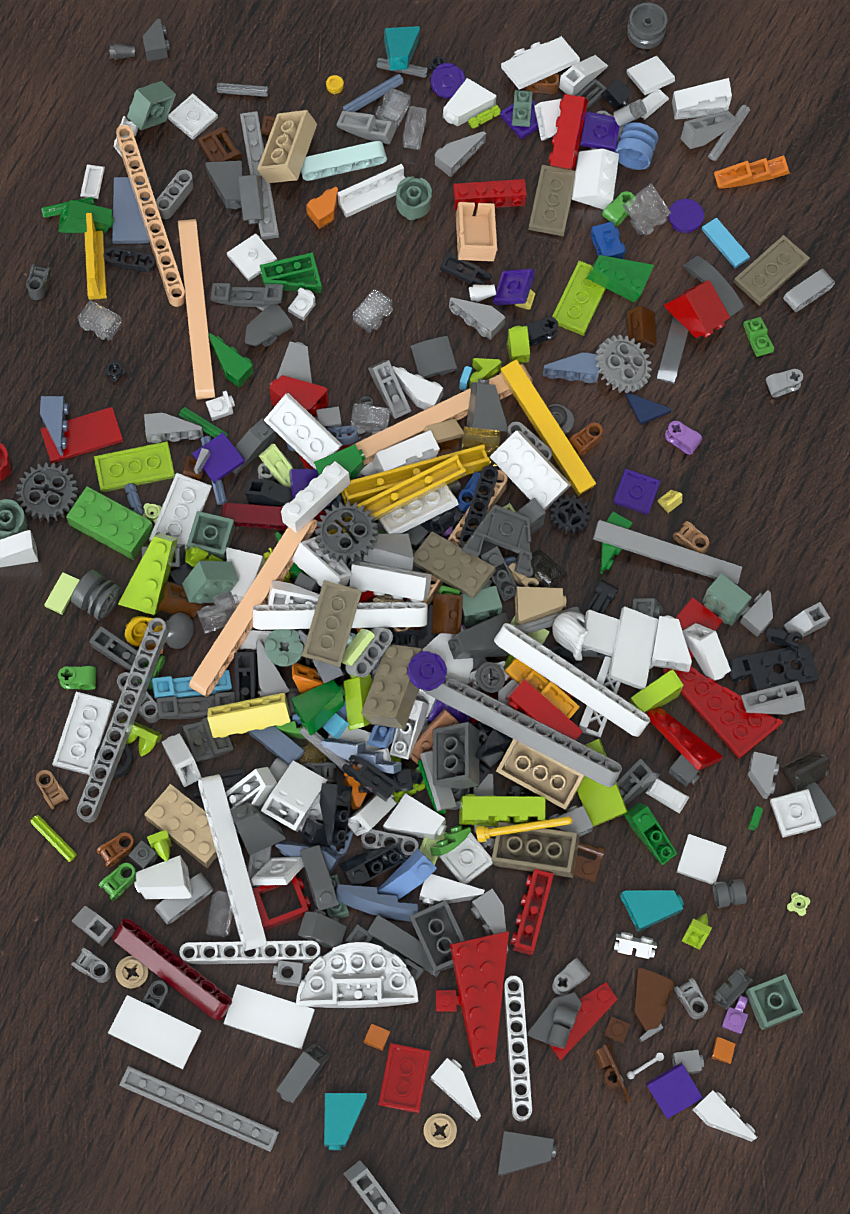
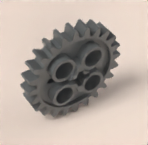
M45 462L43 468L40 464H37L36 470L30 467L31 473L24 472L26 478H20L22 484L17 485L18 490H20L16 492L17 497H20L17 501L21 504V508L25 510L27 516L32 513L33 520L39 516L40 522L43 521L44 517L48 522H50L51 517H54L57 521V515H61L64 518V511L70 512L69 506L73 507L75 504L73 500H78L76 493H79L73 474H70L68 469L63 471L62 465L56 468L55 463L49 467L47 462ZM39 480H45L42 484H36ZM63 483L61 487H55L56 484ZM40 497L38 501H32L33 498ZM58 500V503H57V504H55V505H51V504H50L52 501Z
M347 501L346 506L339 502V508L332 505V511L325 509L327 515H320L322 522H317L316 524L319 528L315 529L318 535L316 536V541L320 542L318 546L320 549L323 548V554L329 553V559L336 556V562L343 558L344 563H347L348 558H351L353 563L355 562V557L362 560V553L368 556L367 549H374L372 543H377V539L374 536L379 535L378 530H375L378 528V525L373 523L375 517L370 516V510L365 511L364 505L358 509L357 502L350 506L349 501ZM346 517H352V520L349 522L343 521ZM335 521H339V522L341 523L342 527H343L347 532H350L352 538L355 539V540H356L357 542H359V543H358V544H355L354 541L352 540V538H351L346 532L343 533L342 527L339 526L337 523H335ZM333 529L338 530V532L334 535L329 534V532ZM359 530L365 531V533L362 535L356 534V532ZM346 542H348V543L351 544V545H350L349 547H347V548H342V547H341L342 544H344V543H346Z

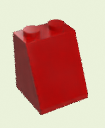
M710 280L686 290L664 305L695 338L702 335L705 338L714 333V328L717 330L725 326L724 322L730 318Z
M284 375L274 379L270 384L271 404L274 406L287 393L313 417L317 416V409H325L329 406L328 389L326 387Z

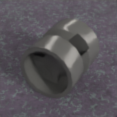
M741 878L729 880V883L725 881L713 883V896L718 909L729 907L731 903L735 906L746 904V890Z

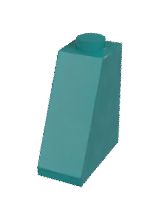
M419 26L385 28L384 43L390 70L408 69L419 43Z
M674 890L624 891L620 895L637 932L681 913L683 910L682 906L684 905L679 894L676 895Z
M325 1093L324 1145L329 1147V1150H341V1147H346L367 1101V1093Z

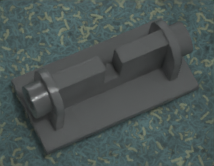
M742 968L736 969L727 979L729 984L727 985L724 982L714 992L713 1002L727 1010L753 982V979L746 976V972Z

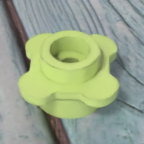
M146 503L143 507L145 511L142 517L156 523L162 507Z
M793 893L791 895L792 900L787 905V909L797 912L800 916H804L806 908L810 904V899L798 893Z

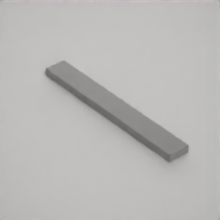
M258 112L242 113L240 118L250 175L262 177L257 170L264 152ZM262 177L264 220H259L258 223L261 240L279 238L270 183H267Z
M601 520L597 522L593 536L594 540L713 579H717L722 573L734 584L738 585L742 570L741 566Z
M129 1066L119 1085L269 1152L272 1151L279 1132Z

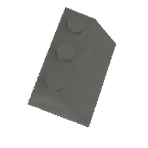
M469 722L433 729L434 786L457 789L480 786L479 759L475 757L479 748V730Z
M445 900L409 916L434 973L454 967L450 944L465 941L448 902Z

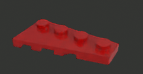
M658 707L647 712L646 715L650 718V722L698 771L720 762L723 758L721 754L662 708Z
M607 982L579 999L582 1004L575 1025L571 1028L565 1049L550 1045L559 1061L566 1056L618 1000Z

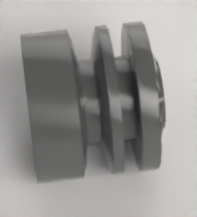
M90 570L82 577L74 589L71 602L81 610L88 608L87 612L89 615L94 616L98 621H102L116 606L121 596L122 588L111 580L105 582L106 578L104 575L96 570Z

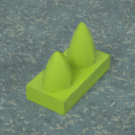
M128 718L122 720L121 723H125L128 720ZM134 722L126 744L132 743L140 736L138 748L140 756H144L153 749L157 742H160L163 734Z
M167 830L148 836L151 848L164 861H168L172 843Z
M706 913L697 920H692L682 939V942L699 950L712 927L708 926V915Z

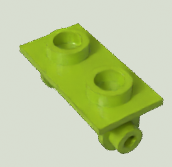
M197 546L186 549L185 562L193 567L199 561H223V559L212 554L207 559L208 552Z

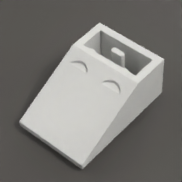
M292 761L269 795L261 811L298 832L321 792L322 783H326L327 779Z

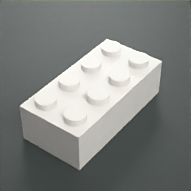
M516 430L490 456L530 500L536 498L545 511L571 486V483L521 431Z

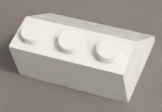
M606 149L580 151L577 158L572 200L604 210L613 201L619 154Z

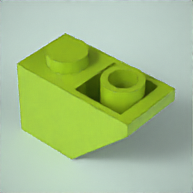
M514 326L508 330L507 349L510 362L516 359L519 364L529 362L530 348L527 326Z

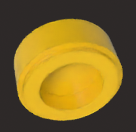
M337 75L330 76L326 81L327 90L333 94L340 93L344 88L343 79Z

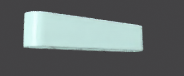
M381 141L369 142L305 157L301 174L306 181L380 165L387 161V156Z

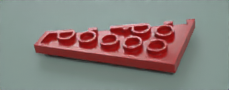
M690 667L689 672L674 670L683 684L680 693L738 759L783 724L782 720L776 719L769 714L746 713L740 695L725 686L722 687L715 683V680L705 677L693 667ZM665 668L662 673L665 675L672 669Z
M509 931L450 944L472 1062L475 1067L495 1062Z

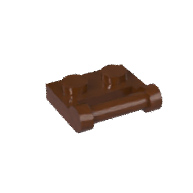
M220 127L198 138V143L210 162L237 161L243 156L229 137L226 127ZM219 137L224 140V142L230 150V153H226L225 149L218 140Z
M579 842L578 850L596 855V859L592 860L577 855L574 876L594 883L605 848L601 846L597 848Z

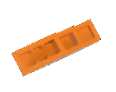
M784 155L768 161L766 158L752 163L745 161L714 172L719 189L754 184L790 174Z

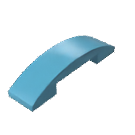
M229 670L224 672L211 694L232 689ZM169 676L152 678L155 698L176 697L181 699L204 695L189 687L192 677L172 679Z

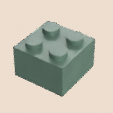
M163 81L138 88L134 93L127 118L140 130L166 122L176 94Z
M197 511L186 545L187 548L190 549L192 546H197L208 552L206 558H209L212 554L223 559L225 562L227 558L226 549L227 547L230 548L235 531L234 520Z
M199 561L182 585L189 603L218 604L224 601L239 579L232 562Z
M721 573L707 589L702 603L711 612L717 614L723 620V623L732 626L747 608L752 597Z
M484 586L475 599L463 593L459 595L463 596L461 622L466 628L480 624L500 615L502 612V604L496 586Z
M786 974L749 988L745 992L761 1031L798 1017L803 1013Z

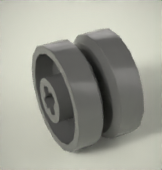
M641 3L635 6L629 16L627 27L628 39L638 48L652 49L657 47L663 41L665 35L667 14L657 4Z

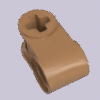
M685 521L683 527L673 534L675 541L686 549L706 554L709 539L696 529L692 523ZM701 543L704 545V547L700 548L697 547L695 544Z
M42 770L37 773L36 783L52 810L55 805L63 800H69L63 788L58 784L50 771ZM44 777H50L51 780L48 784H41V780Z

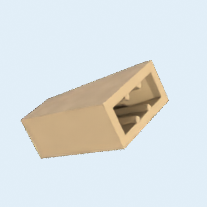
M517 587L514 595L515 625L517 626L562 611V608L566 607V596H563V588Z

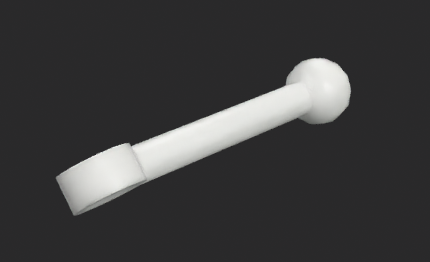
M657 1053L655 1058L633 1072L629 1071L627 1073L628 1079H633L637 1073L656 1061H662L664 1055Z

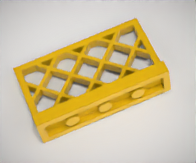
M86 213L87 232L84 233L88 299L107 298L105 260L103 256L104 235L103 231H96L92 213Z

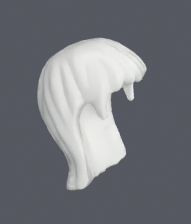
M568 611L561 613L555 618L552 626L553 636L558 643L573 653L575 660L582 661V645L589 630L584 628L585 616L583 614Z

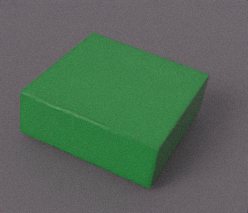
M755 807L747 829L756 830L763 808Z

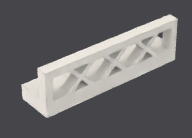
M400 164L338 192V204L346 218L395 196L398 184L405 179L404 167Z
M605 656L596 681L605 687L610 685L612 691L617 694L621 682L608 678L612 658ZM587 705L579 728L583 733L600 739L607 718L604 717L601 722L600 718L603 715H598L594 709ZM597 719L600 725L599 731L596 732L588 729L589 722Z

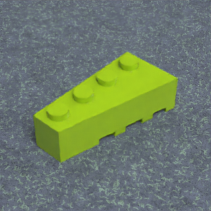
M162 533L153 537L118 605L152 615L160 612L158 605L164 598V585L168 581L178 538Z
M466 794L460 800L459 824L498 827V822L523 824L545 820V797L477 796L475 794Z

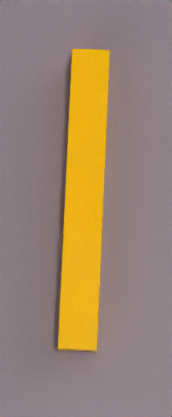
M517 359L500 369L501 377L544 444L551 449L553 458L571 483L576 494L580 496L590 488L592 489L596 484Z
M483 444L351 480L350 485L341 494L345 505L349 501L350 506H353L355 502L359 504L455 455H458L459 461L466 470V475L482 471L485 466L490 464V459L487 457Z
M455 455L357 504L358 509L364 505L365 511L370 510V516H374L376 521L466 476V470L459 461L458 455ZM346 517L343 521L349 522L352 520V517ZM335 521V523L342 527L339 521ZM342 527L343 533L346 532L347 534H350V532H347V531ZM333 529L329 532V534L334 535L338 532V530Z

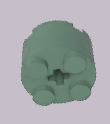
M407 177L398 184L396 190L397 210L408 220H415L425 216L430 211L432 204L430 184L423 178Z
M0 500V540L27 531L28 521L21 506L13 500Z
M275 629L268 635L265 641V652L269 660L280 667H291L293 664L299 663L303 658L302 654L305 645L301 643L299 633L294 629ZM282 643L290 644L288 652L284 650L281 652Z

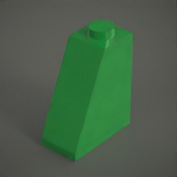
M70 200L60 215L59 232H87L86 213H92L96 231H103L106 234L114 223L112 209Z
M355 444L314 461L318 474L321 475L326 466L337 462L349 472L351 481L365 467L363 460H366L362 449L358 450Z
M331 680L291 698L294 711L309 736L317 732L345 705L343 700L345 692L341 685L337 686L335 681Z

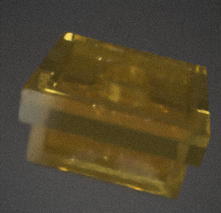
M464 426L461 450L484 444L485 452L490 459L489 465L497 468V464L490 456L499 448L501 431Z

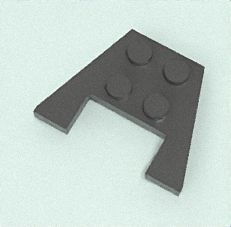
M494 504L461 551L478 557L485 540L516 552L519 555L514 572L530 578L533 575V568H531L532 552H530V518Z

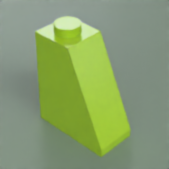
M672 669L631 697L629 703L647 714L649 710L662 707L679 697L683 684Z
M370 673L365 677L350 675L351 678L344 681L349 731L370 724L361 714L373 683Z

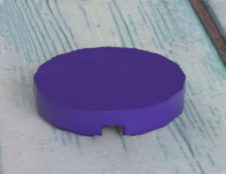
M452 63L438 65L430 78V85L433 91L444 99H451L465 82L463 71Z
M681 199L671 205L668 212V220L675 230L681 233H691L702 225L704 211L696 201Z
M430 651L419 652L408 664L409 679L415 687L421 690L431 691L437 689L446 679V664L436 653L433 654Z

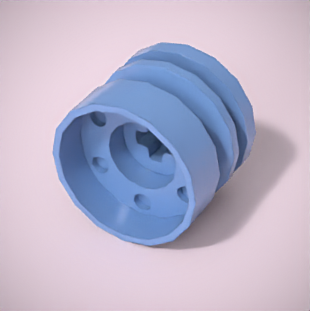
M632 122L626 124L623 127L620 141L615 153L619 154L618 162L625 167L636 170L649 167L659 138L657 132L642 123Z

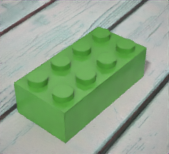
M89 487L85 488L66 516L70 526L132 560L135 559L153 531V525L150 520Z

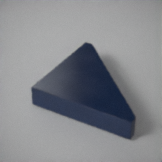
M627 393L625 396L640 425L671 413V408L630 393Z

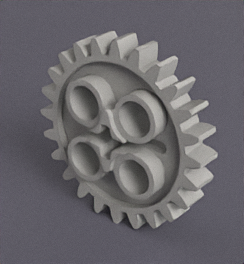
M613 335L610 339L607 338L599 346L600 348L596 351L598 355L595 357L599 361L595 366L600 367L597 373L603 374L601 380L607 379L606 385L608 386L611 383L612 390L618 387L620 393L625 390V393L630 391L633 393L637 389H641L648 382L647 379L651 377L649 372L652 371L648 367L651 361L646 360L649 355H644L643 353L646 349L639 348L640 342L634 344V338L629 341L627 335L624 338L621 335L617 337Z

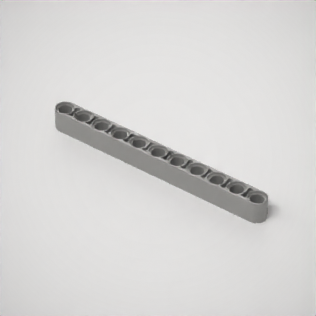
M154 618L148 624L77 807L78 816L85 822H94L100 813L168 636V627L161 618ZM156 626H163L160 632H154ZM149 644H156L155 649L147 650ZM148 661V667L140 668L142 662ZM137 679H141V685L138 687H134V681ZM134 697V703L132 705H127V699ZM122 716H128V720L125 723H119V719ZM115 734H121L120 740L117 742L112 741V737ZM107 753H114L111 760H105ZM99 772H107L103 779H98ZM99 789V795L91 798V792ZM92 808V813L85 817L83 815L84 810Z
M447 674L444 683L437 689L431 691L423 690L426 694L604 786H614L622 771L621 765L616 761Z

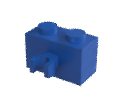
M613 222L592 227L590 236L597 255L623 259L624 253H626L624 243L620 242L619 230L617 227H614Z

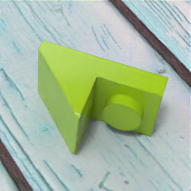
M474 358L472 366L477 371L470 377L469 388H471L472 382L478 383V379H491L500 371L502 362L499 359Z

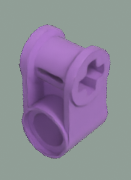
M679 421L671 422L665 433V438L669 443H672L689 455L694 453L702 441V436L698 432Z

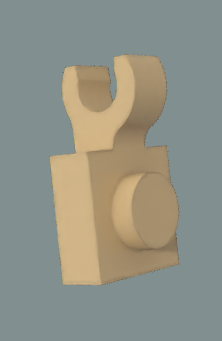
M514 562L508 566L514 581L519 586L529 587V584H534L536 587L539 586L537 579L528 578L514 572L516 566Z

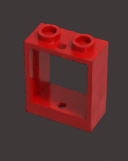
M295 875L289 883H293L302 908L270 920L259 894L283 885H262L252 889L264 931L301 918L305 912H309L308 908H311L308 896L304 897L301 890L304 889L301 878H296Z

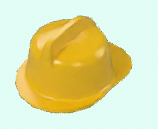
M137 616L132 618L129 623H126L125 638L127 642L131 645L139 646L149 622L154 618ZM156 626L154 632H160L163 626Z

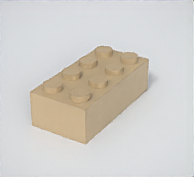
M308 110L277 114L257 169L267 183L298 180L317 126Z
M513 739L496 772L541 797H545V799L565 810L570 806L585 778V775Z
M170 784L144 815L147 821L160 831L167 830L172 841L208 868L218 856L206 812Z

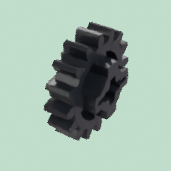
M566 494L565 499L558 497V502H553L552 506L554 508H550L551 515L549 519L553 521V527L558 526V532L563 529L565 530V535H567L568 531H571L572 535H574L575 530L581 533L582 527H587V522L590 521L589 514L591 510L586 509L588 506L587 502L582 504V497L577 500L576 495L569 498L568 494ZM570 510H572V516L570 517V520H568V513H570Z

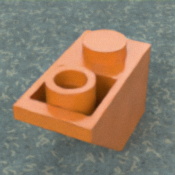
M337 187L326 190L323 195L310 200L306 205L308 216L319 229L332 222L335 218L338 202Z

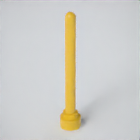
M568 816L491 829L485 826H477L476 834L478 842H486L492 836L569 825L573 819Z

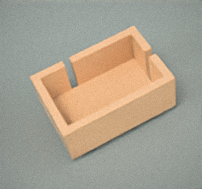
M459 202L456 211L458 260L494 261L497 252L494 204L478 203L476 214L472 216L475 203Z

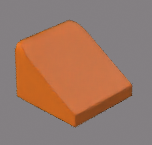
M371 1024L364 1039V1044L383 1051L390 1031Z
M716 1037L711 1059L731 1064L735 1043Z

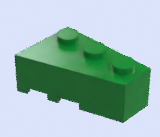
M313 252L259 265L264 288L265 284H283V291L298 292L301 287L304 290H310L312 293H322V285Z
M599 255L594 261L587 279L635 303L642 294L654 265Z

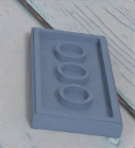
M114 177L113 244L149 243L129 177ZM138 182V183H136V184H137V185H142V184H144V183H143V182ZM142 198L141 200L147 201V200H149V199H148V198Z

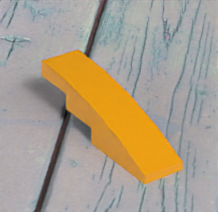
M516 657L504 670L517 683L525 679L569 719L580 707L556 684L548 681L544 676Z

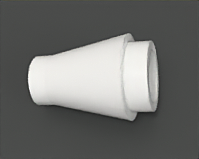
M494 284L473 285V287H469L471 302L476 301L477 303L496 295Z

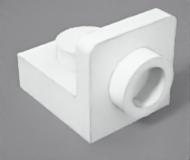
M300 287L298 296L288 308V312L304 321L316 305L314 294L310 290H304Z
M223 391L222 397L206 402L212 421L233 414L232 407L235 404L232 396H228L226 391Z

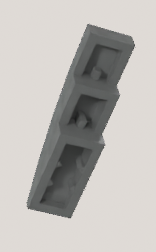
M377 915L367 934L381 941L385 946L402 955L403 958L410 960L437 978L441 971L434 973L421 942Z

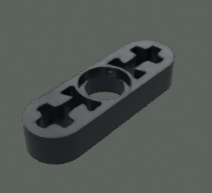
M114 247L107 248L103 254L105 263L109 266L150 273L156 268L155 258L150 254ZM112 254H115V257L109 259V257H111ZM127 257L135 258L134 262L130 264L126 263L125 259ZM147 261H150V263L148 264V266H145L144 263H147Z

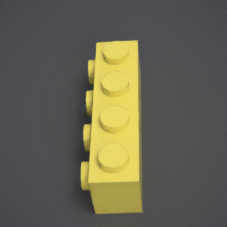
M285 693L208 708L207 718L213 738H224L235 733L243 734L250 730H263L274 725H285L290 722V709Z

